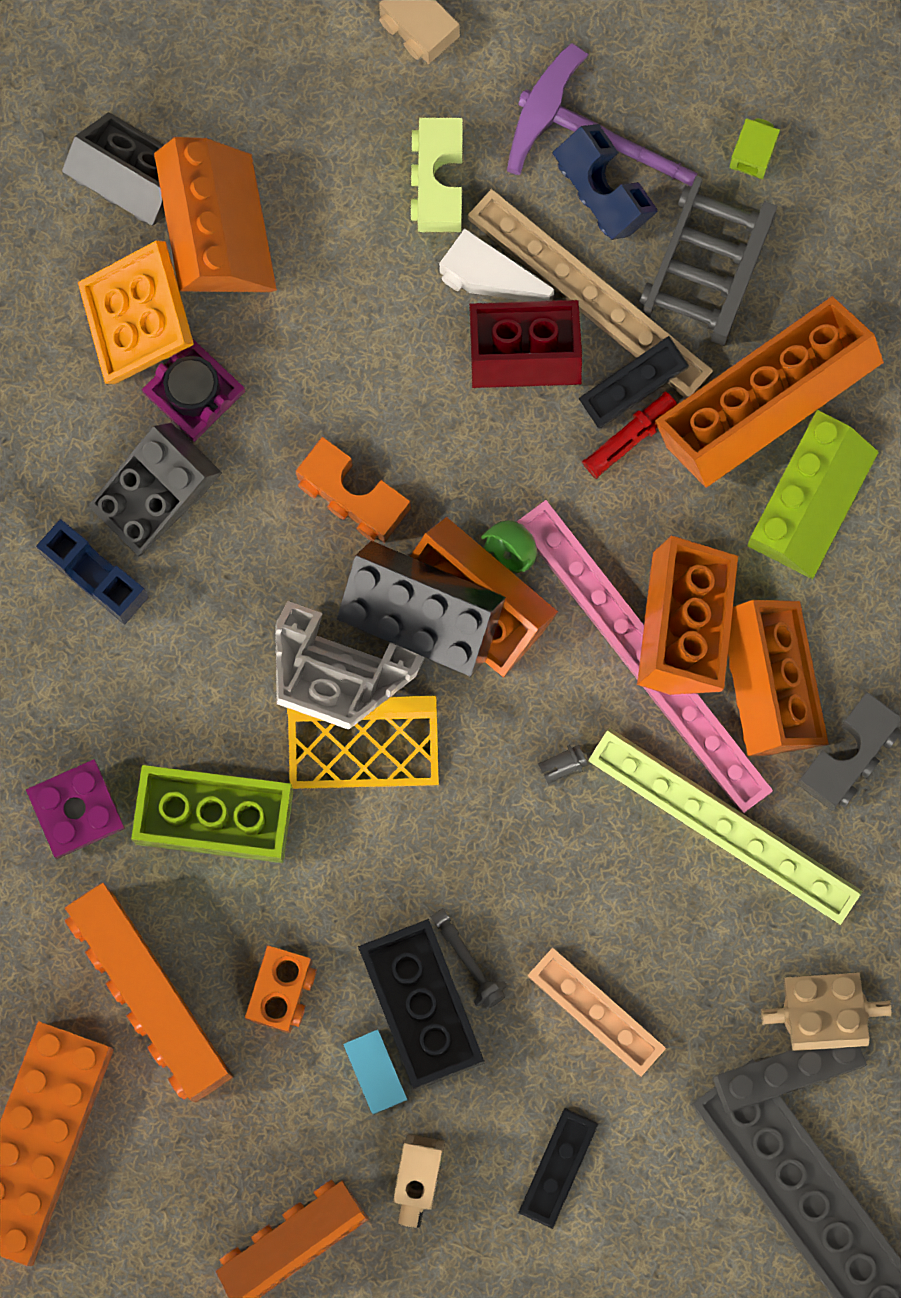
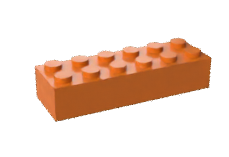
M831 296L656 419L655 422L667 449L707 488L883 364L875 334Z
M102 882L66 906L65 909L70 917L64 921L76 939H79L81 943L86 940L90 946V949L85 951L96 970H99L101 974L106 971L111 978L106 985L117 1002H120L122 1005L127 1003L132 1012L126 1016L134 1029L142 1037L147 1034L152 1041V1044L147 1048L159 1066L163 1068L168 1066L173 1076L168 1081L177 1095L183 1098V1100L189 1098V1100L196 1103L234 1078L111 889Z
M40 1021L36 1025L0 1120V1256L25 1266L34 1265L114 1051L111 1047Z

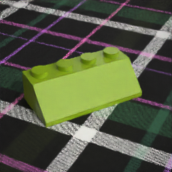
M817 410L757 523L747 546L813 579L879 451L849 425Z

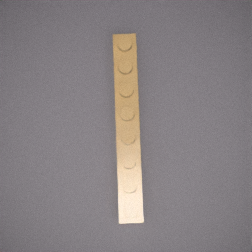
M491 189L468 214L470 222L543 282L552 287L565 300H579V311L636 358L670 336L690 365L687 370L668 382L683 397L688 398L698 391L713 374V370L494 190Z

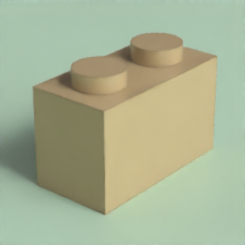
M382 0L379 3L380 23L391 35L397 32L406 41L404 43L406 50L417 60L422 57L430 64L460 37V24L436 0Z

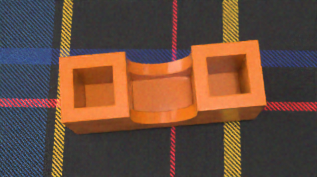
M321 437L295 471L297 479L300 481L298 487L314 499L319 494L329 502L327 508L340 519L345 520L348 516L359 525L356 529L370 541L378 538L385 543L410 511V501L382 480L379 481L371 492L365 495L349 493L343 487V480L353 466L352 458Z

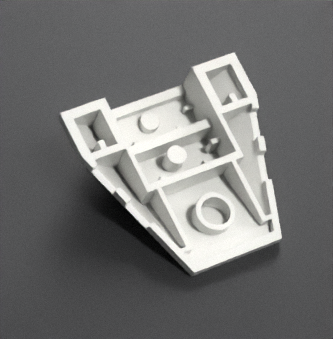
M287 601L275 626L277 704L350 729L417 676L425 657L390 643L381 659L319 637L317 633L322 613Z

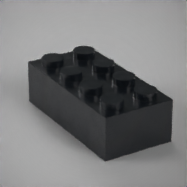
M371 540L355 555L337 620L471 677L486 661L506 597Z
M429 919L358 946L414 1091L485 1064Z

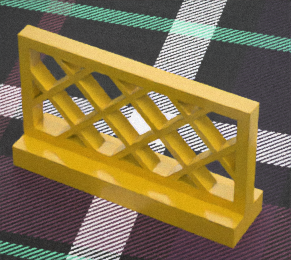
M437 696L388 698L362 719L370 720L363 728L358 723L354 725L360 732L345 747L329 732L335 724L331 723L325 729L318 722L324 720L287 708L289 780L293 789L439 785ZM429 718L430 734L418 745L403 729L413 719ZM386 719L397 730L383 746L366 731L376 720ZM392 719L407 720L399 727ZM312 721L322 731L320 736L308 748L296 737V722ZM400 733L416 748L402 764L385 749ZM362 734L379 749L365 765L348 750ZM325 735L342 750L327 766L311 752ZM429 740L430 755L423 749ZM297 744L304 750L298 759ZM419 751L431 762V778H415L404 768ZM344 753L361 768L350 780H341L330 770ZM381 753L386 755L398 767L388 779H378L367 769ZM307 754L324 769L313 781H297V765ZM400 771H402V772H403L405 775H407L409 778H394V777H395ZM327 772L334 780L320 779ZM365 772L371 779L357 778Z

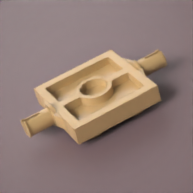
M860 973L784 977L785 1002L783 1008L761 1009L762 1025L785 1023V1027L790 1033L792 1051L869 1046L867 1025L869 1017H890L892 1015L890 1000L867 1001L862 992Z

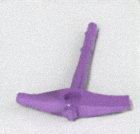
M573 43L565 48L550 64L533 90L525 89L520 96L518 105L523 107L516 127L507 167V171L510 173L521 174L525 158L535 140L553 122L573 132L580 126L598 124L561 106L563 92L568 80L589 55ZM601 126L617 151L692 187L698 173Z

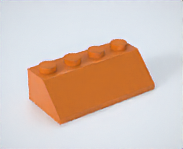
M448 517L426 532L410 555L414 559L506 597L485 661L503 678L543 634L558 613L554 607Z
M672 535L653 552L637 685L670 695L721 692L724 690L738 563L737 555Z
M751 600L734 606L728 647L729 668L733 677L736 703L740 713L743 739L748 756H767L829 745L800 601Z

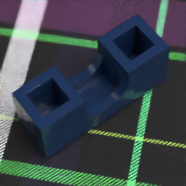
M599 124L580 126L552 152L558 161V168L561 173L571 180L578 190L577 194L580 201L590 208L598 220L599 229L606 236L610 237L611 240L629 237L658 212L639 182L621 184L615 190L609 186L605 175L606 167L610 160L618 154V151Z
M61 519L36 546L40 554L124 625L149 598L145 589L117 565L113 566L91 547L87 540Z

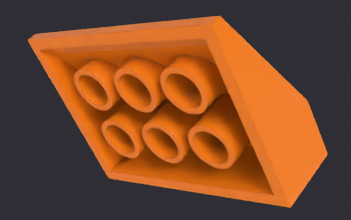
M172 138L156 151L154 156L179 291H276V282L252 154L208 138Z
M331 1179L313 1192L317 1197L316 1200L306 1207L299 1202L282 1214L286 1221L274 1230L268 1224L251 1237L254 1244L241 1252L239 1247H236L219 1260L223 1266L216 1270V1273L228 1298L262 1297L368 1221V1216L343 1181L335 1184Z

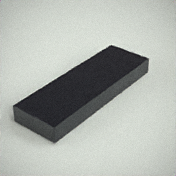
M668 336L578 399L598 429H600L687 370L690 365L671 337Z
M566 1108L563 1109L518 1214L553 1229L599 1123Z

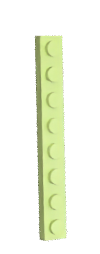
M611 728L606 731L588 760L840 925L862 893V890Z

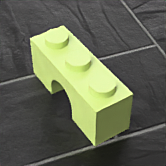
M419 118V130H412V152H419L418 164L411 165V186H418V199H411V221H418V232H462V187L444 186L434 177L435 172L441 166L449 163H462V118Z

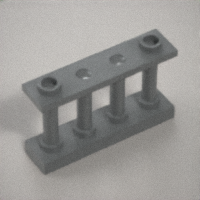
M696 176L692 187L684 186L678 202V206L683 207V210L653 284L646 283L639 303L645 305L643 313L649 318L654 306L657 305L708 324V329L714 330L711 341L725 346L778 206L764 201L760 212L753 210L752 213L699 194L703 178ZM693 207L745 226L746 231L751 232L747 245L740 243L738 246L687 227L686 225ZM680 240L734 259L733 263L739 265L735 277L728 275L727 278L673 259ZM669 272L720 291V296L726 297L722 310L715 308L712 311L661 292L667 273Z

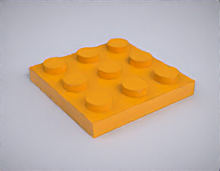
M156 240L78 282L105 384L119 383L194 345L165 241Z

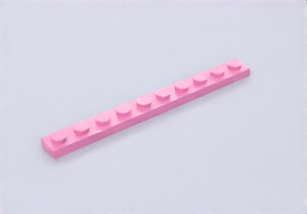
M545 500L517 522L523 524L534 536L538 553L638 680L644 630L643 623L548 501ZM643 687L741 813L745 814L773 792L768 783L697 693L670 695Z

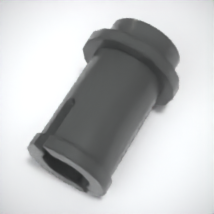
M568 745V750L538 763L542 773L557 767V769L544 775L548 785L576 770H579L580 773L583 772L582 767L587 766L588 763L579 745L574 747Z

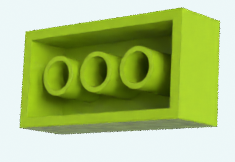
M142 765L131 840L136 845L284 863L294 789L291 783Z

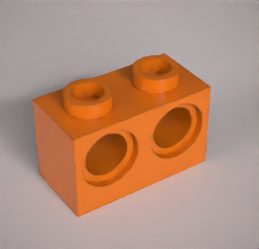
M267 945L245 1019L287 1033H291L292 1026L300 1027L306 1007L300 1004L304 989L311 991L317 969L311 968L312 959ZM285 963H294L299 969L297 978L290 983L282 982L278 978V970ZM274 999H282L287 1003V1012L280 1019H272L267 1014V1006Z

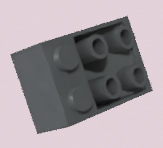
M172 423L153 426L90 502L88 507L137 556H141L207 492L222 472Z

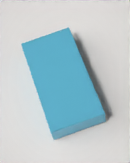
M379 1030L343 1044L372 1115L407 1101Z

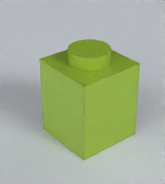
M746 118L731 157L729 168L764 179L780 130L774 128V125L767 120L756 118L753 121Z

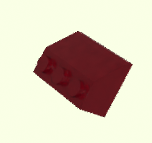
M579 300L469 303L472 388L582 385Z

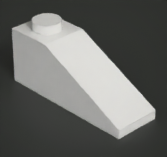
M466 229L463 230L439 263L440 273L443 275L441 279L456 291L463 288L469 293L528 302L552 301L554 298V289Z

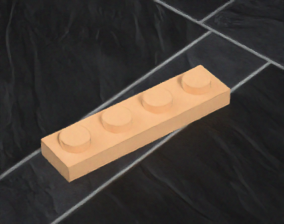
M553 947L528 974L527 977L639 1077H642L665 1051L666 1047Z

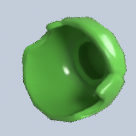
M513 520L500 521L481 536L483 540L487 538L484 549L488 552H494L496 559L512 572H525L536 560L537 547L534 536L523 524ZM505 551L511 554V559L504 558L503 554Z

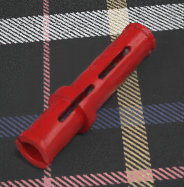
M663 392L658 399L642 412L640 410L636 411L633 414V420L610 437L590 456L581 461L583 466L595 479H598L602 473L626 455L645 437L655 435L657 433L656 428L658 427L655 420L678 405L669 393Z

